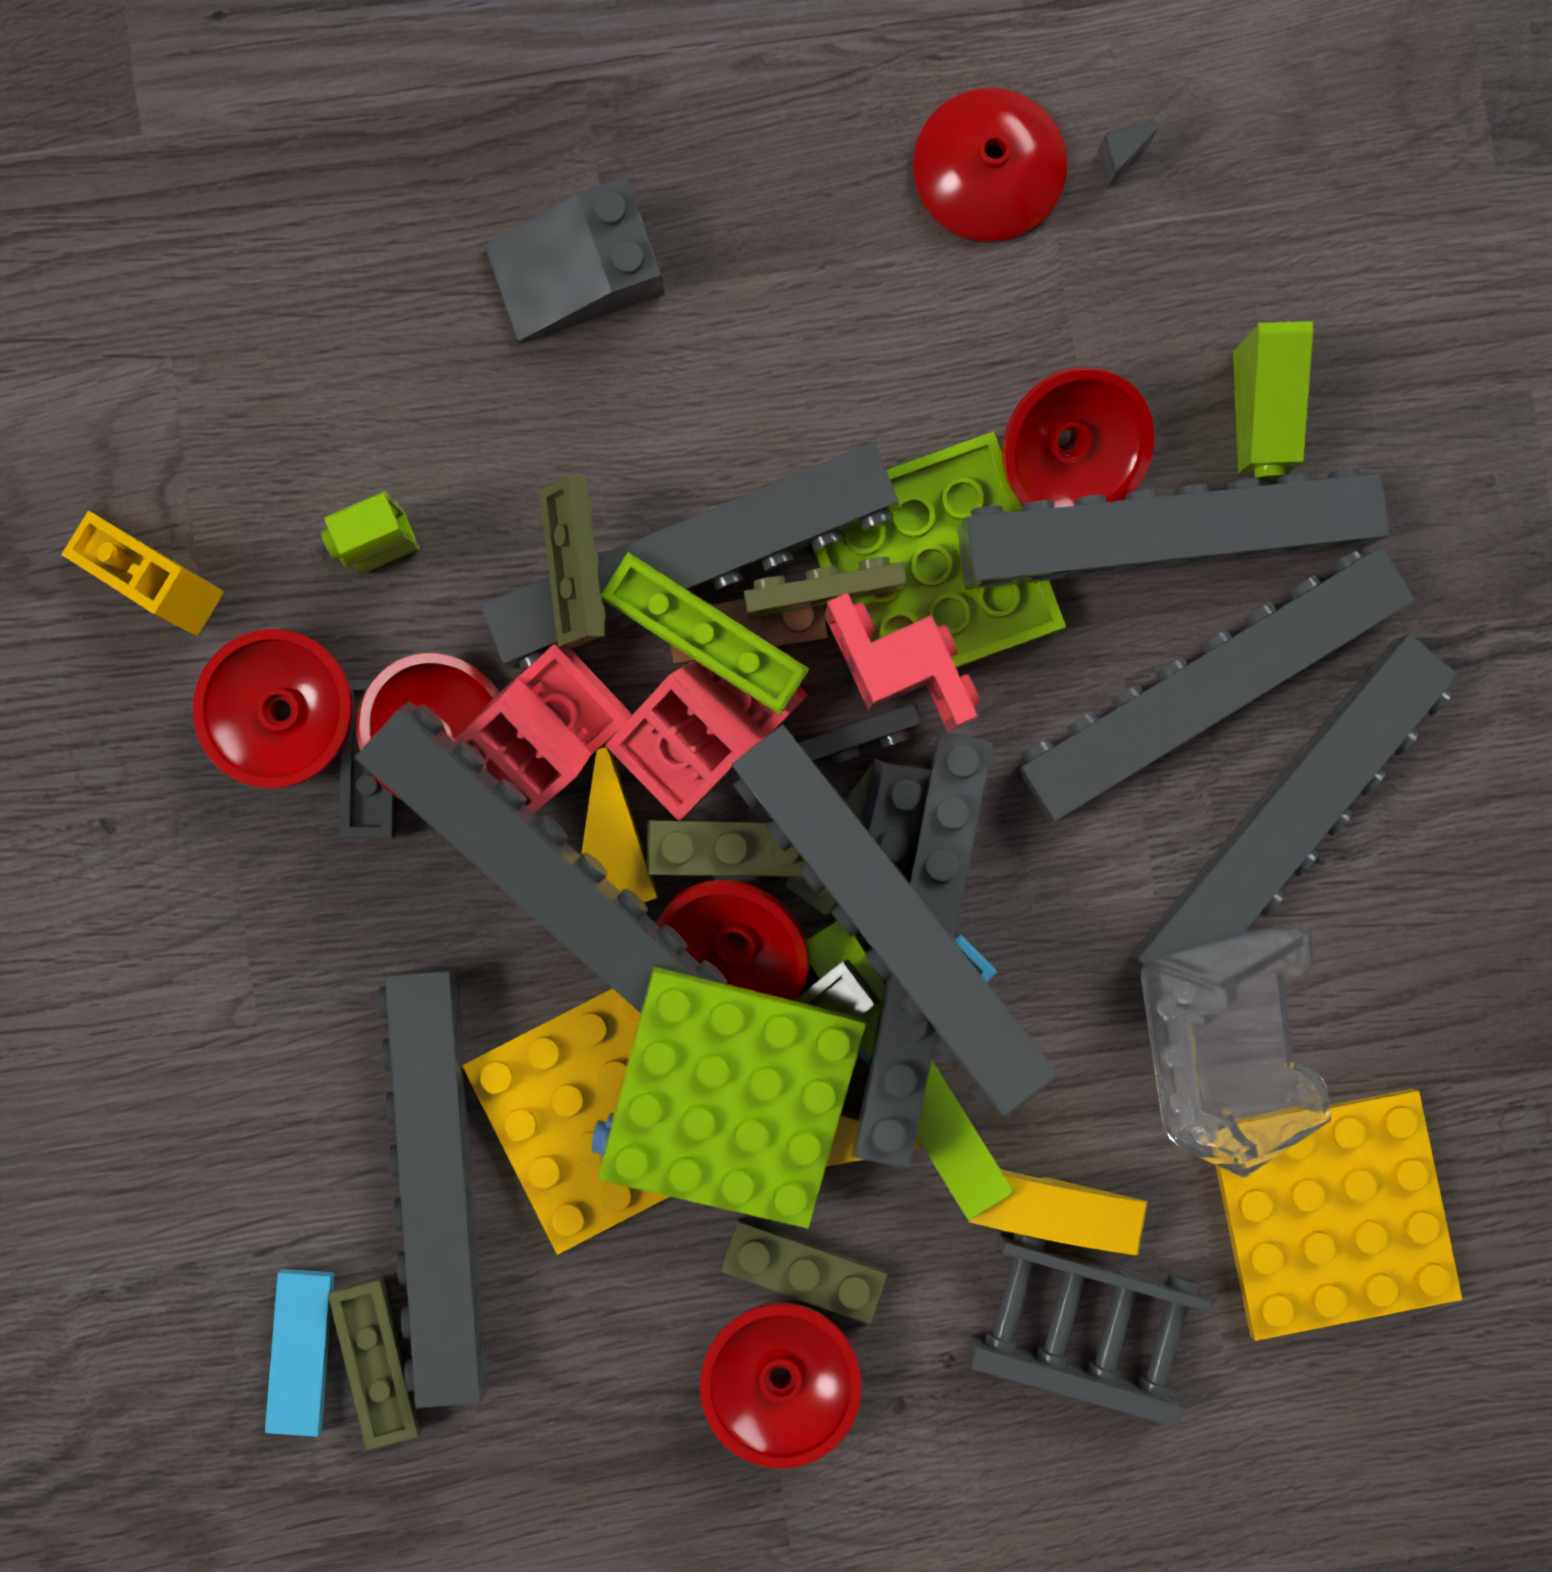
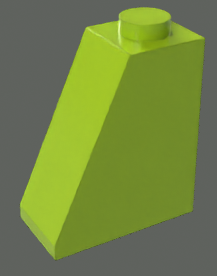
M1313 321L1258 323L1233 351L1238 474L1254 473V477L1259 479V481H1276L1283 476H1287V472L1292 471L1304 461Z

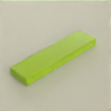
M627 552L600 595L603 601L779 715L782 714L810 670L629 552Z

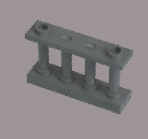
M999 1233L997 1245L1003 1254L1013 1256V1261L993 1333H987L985 1339L973 1335L970 1337L966 1352L970 1368L1179 1428L1184 1406L1176 1395L1171 1392L1172 1387L1167 1382L1188 1307L1211 1312L1213 1302L1201 1290H1198L1200 1283L1172 1273L1168 1274L1166 1281L1046 1247L1045 1239L1014 1233V1237ZM1034 1263L1065 1271L1044 1347H1038L1037 1354L1017 1348L1018 1342L1013 1339ZM1085 1278L1116 1286L1095 1362H1089L1088 1368L1068 1363L1069 1357L1065 1355ZM1137 1292L1167 1300L1147 1376H1141L1139 1383L1120 1378V1371L1116 1369Z

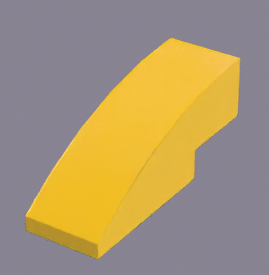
M1000 1169L1014 1190V1193L969 1221L970 1223L1030 1237L1092 1249L1138 1255L1148 1201L1049 1177L1036 1178Z

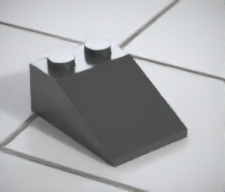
M627 177L577 193L485 245L519 344L665 294L662 275Z

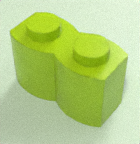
M387 491L378 493L324 517L328 528L321 531V536L329 554L334 561L340 559L346 569L354 566L361 575L420 549L405 512L397 501L392 500Z

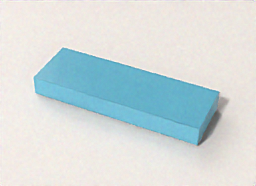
M281 1269L278 1272L265 1433L318 1437L322 1432L332 1312L328 1293L334 1287L335 1272Z

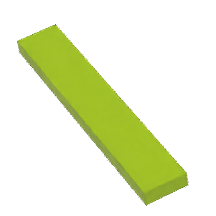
M837 921L807 940L810 965L818 978L821 979L842 961L850 960L881 1001V1003L862 1017L866 1024L860 1046L870 1060L885 984L878 972L864 954L866 953L855 935L850 937ZM931 1059L916 1137L966 1218L970 1221L1013 1194L1014 1190Z

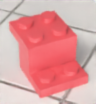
M848 593L827 602L825 618L868 711L926 685L947 733L968 724L977 717L974 708L980 704L978 693L968 674L959 677L952 661V656L957 654V649L949 630L944 624L936 627L932 616H929L871 643L869 639L872 638L871 633L875 632V629L862 602L853 605Z
M694 660L671 673L605 746L678 821H681L721 780L735 771L731 765L734 761L775 731L809 695L799 686L782 714L779 715Z
M556 641L496 695L453 741L458 745L461 742H465L472 746L484 758L486 765L483 768L499 782L502 779H506L514 784L527 799L524 805L535 813L577 777L590 756L616 734L633 714L569 647H558Z

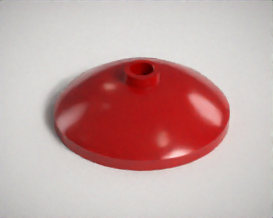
M974 89L949 99L928 118L915 146L913 178L923 206L930 216L944 229L970 241L980 243L1005 242L1031 232L1053 211L1066 182L1068 167L1067 151L1062 134L1056 123L1036 102L1022 94L1006 89ZM989 146H996L1002 150L1003 156L998 159L990 158L986 154L985 149Z
M1081 366L1061 370L1046 377L1031 388L1020 400L1006 426L1002 443V465L1009 488L1022 505L1040 500H1053L1055 507L1074 506V500L1077 498L1099 494L1106 495L1107 502L1126 500L1125 495L1136 491L1141 484L1153 455L1154 424L1151 412L1140 392L1126 379L1111 371L1097 367ZM1070 430L1071 437L1069 441L1064 445H1059L1061 434Z
M282 629L257 630L231 640L221 647L208 661L202 670L194 692L193 722L203 750L222 772L247 785L261 788H286L301 784L317 776L338 756L351 728L353 718L352 693L348 679L338 661L327 649L313 639ZM287 702L290 705L291 714L286 720L280 721L276 713L277 708L281 703Z
M421 653L399 659L382 670L364 692L356 720L359 749L361 751L398 709L408 701L416 707L420 704L425 705L437 714L445 725L442 731L453 740L500 692L480 670L453 656L438 653ZM372 774V775L375 777V779H376L387 791H389L391 794H393L394 796H396L397 798H399V797H398L393 791H391L383 782H381L374 774Z
M728 880L700 883L687 888L674 897L658 919L657 925L660 928L663 925H668L685 940L688 946L685 950L700 964L704 960L713 964L724 975L727 985L792 1001L799 997L804 988L810 968L809 946L804 931L798 920L784 904L757 887ZM732 932L743 935L747 940L737 939Z
M793 1303L759 1305L734 1317L715 1336L706 1352L702 1365L700 1398L710 1428L721 1443L732 1453L750 1463L767 1468L784 1469L799 1467L812 1463L829 1453L842 1441L850 1430L856 1418L861 1400L862 1386L859 1363L845 1334L837 1325L821 1313ZM780 1367L787 1369L791 1374L788 1381L784 1383L773 1381L770 1375L774 1369Z

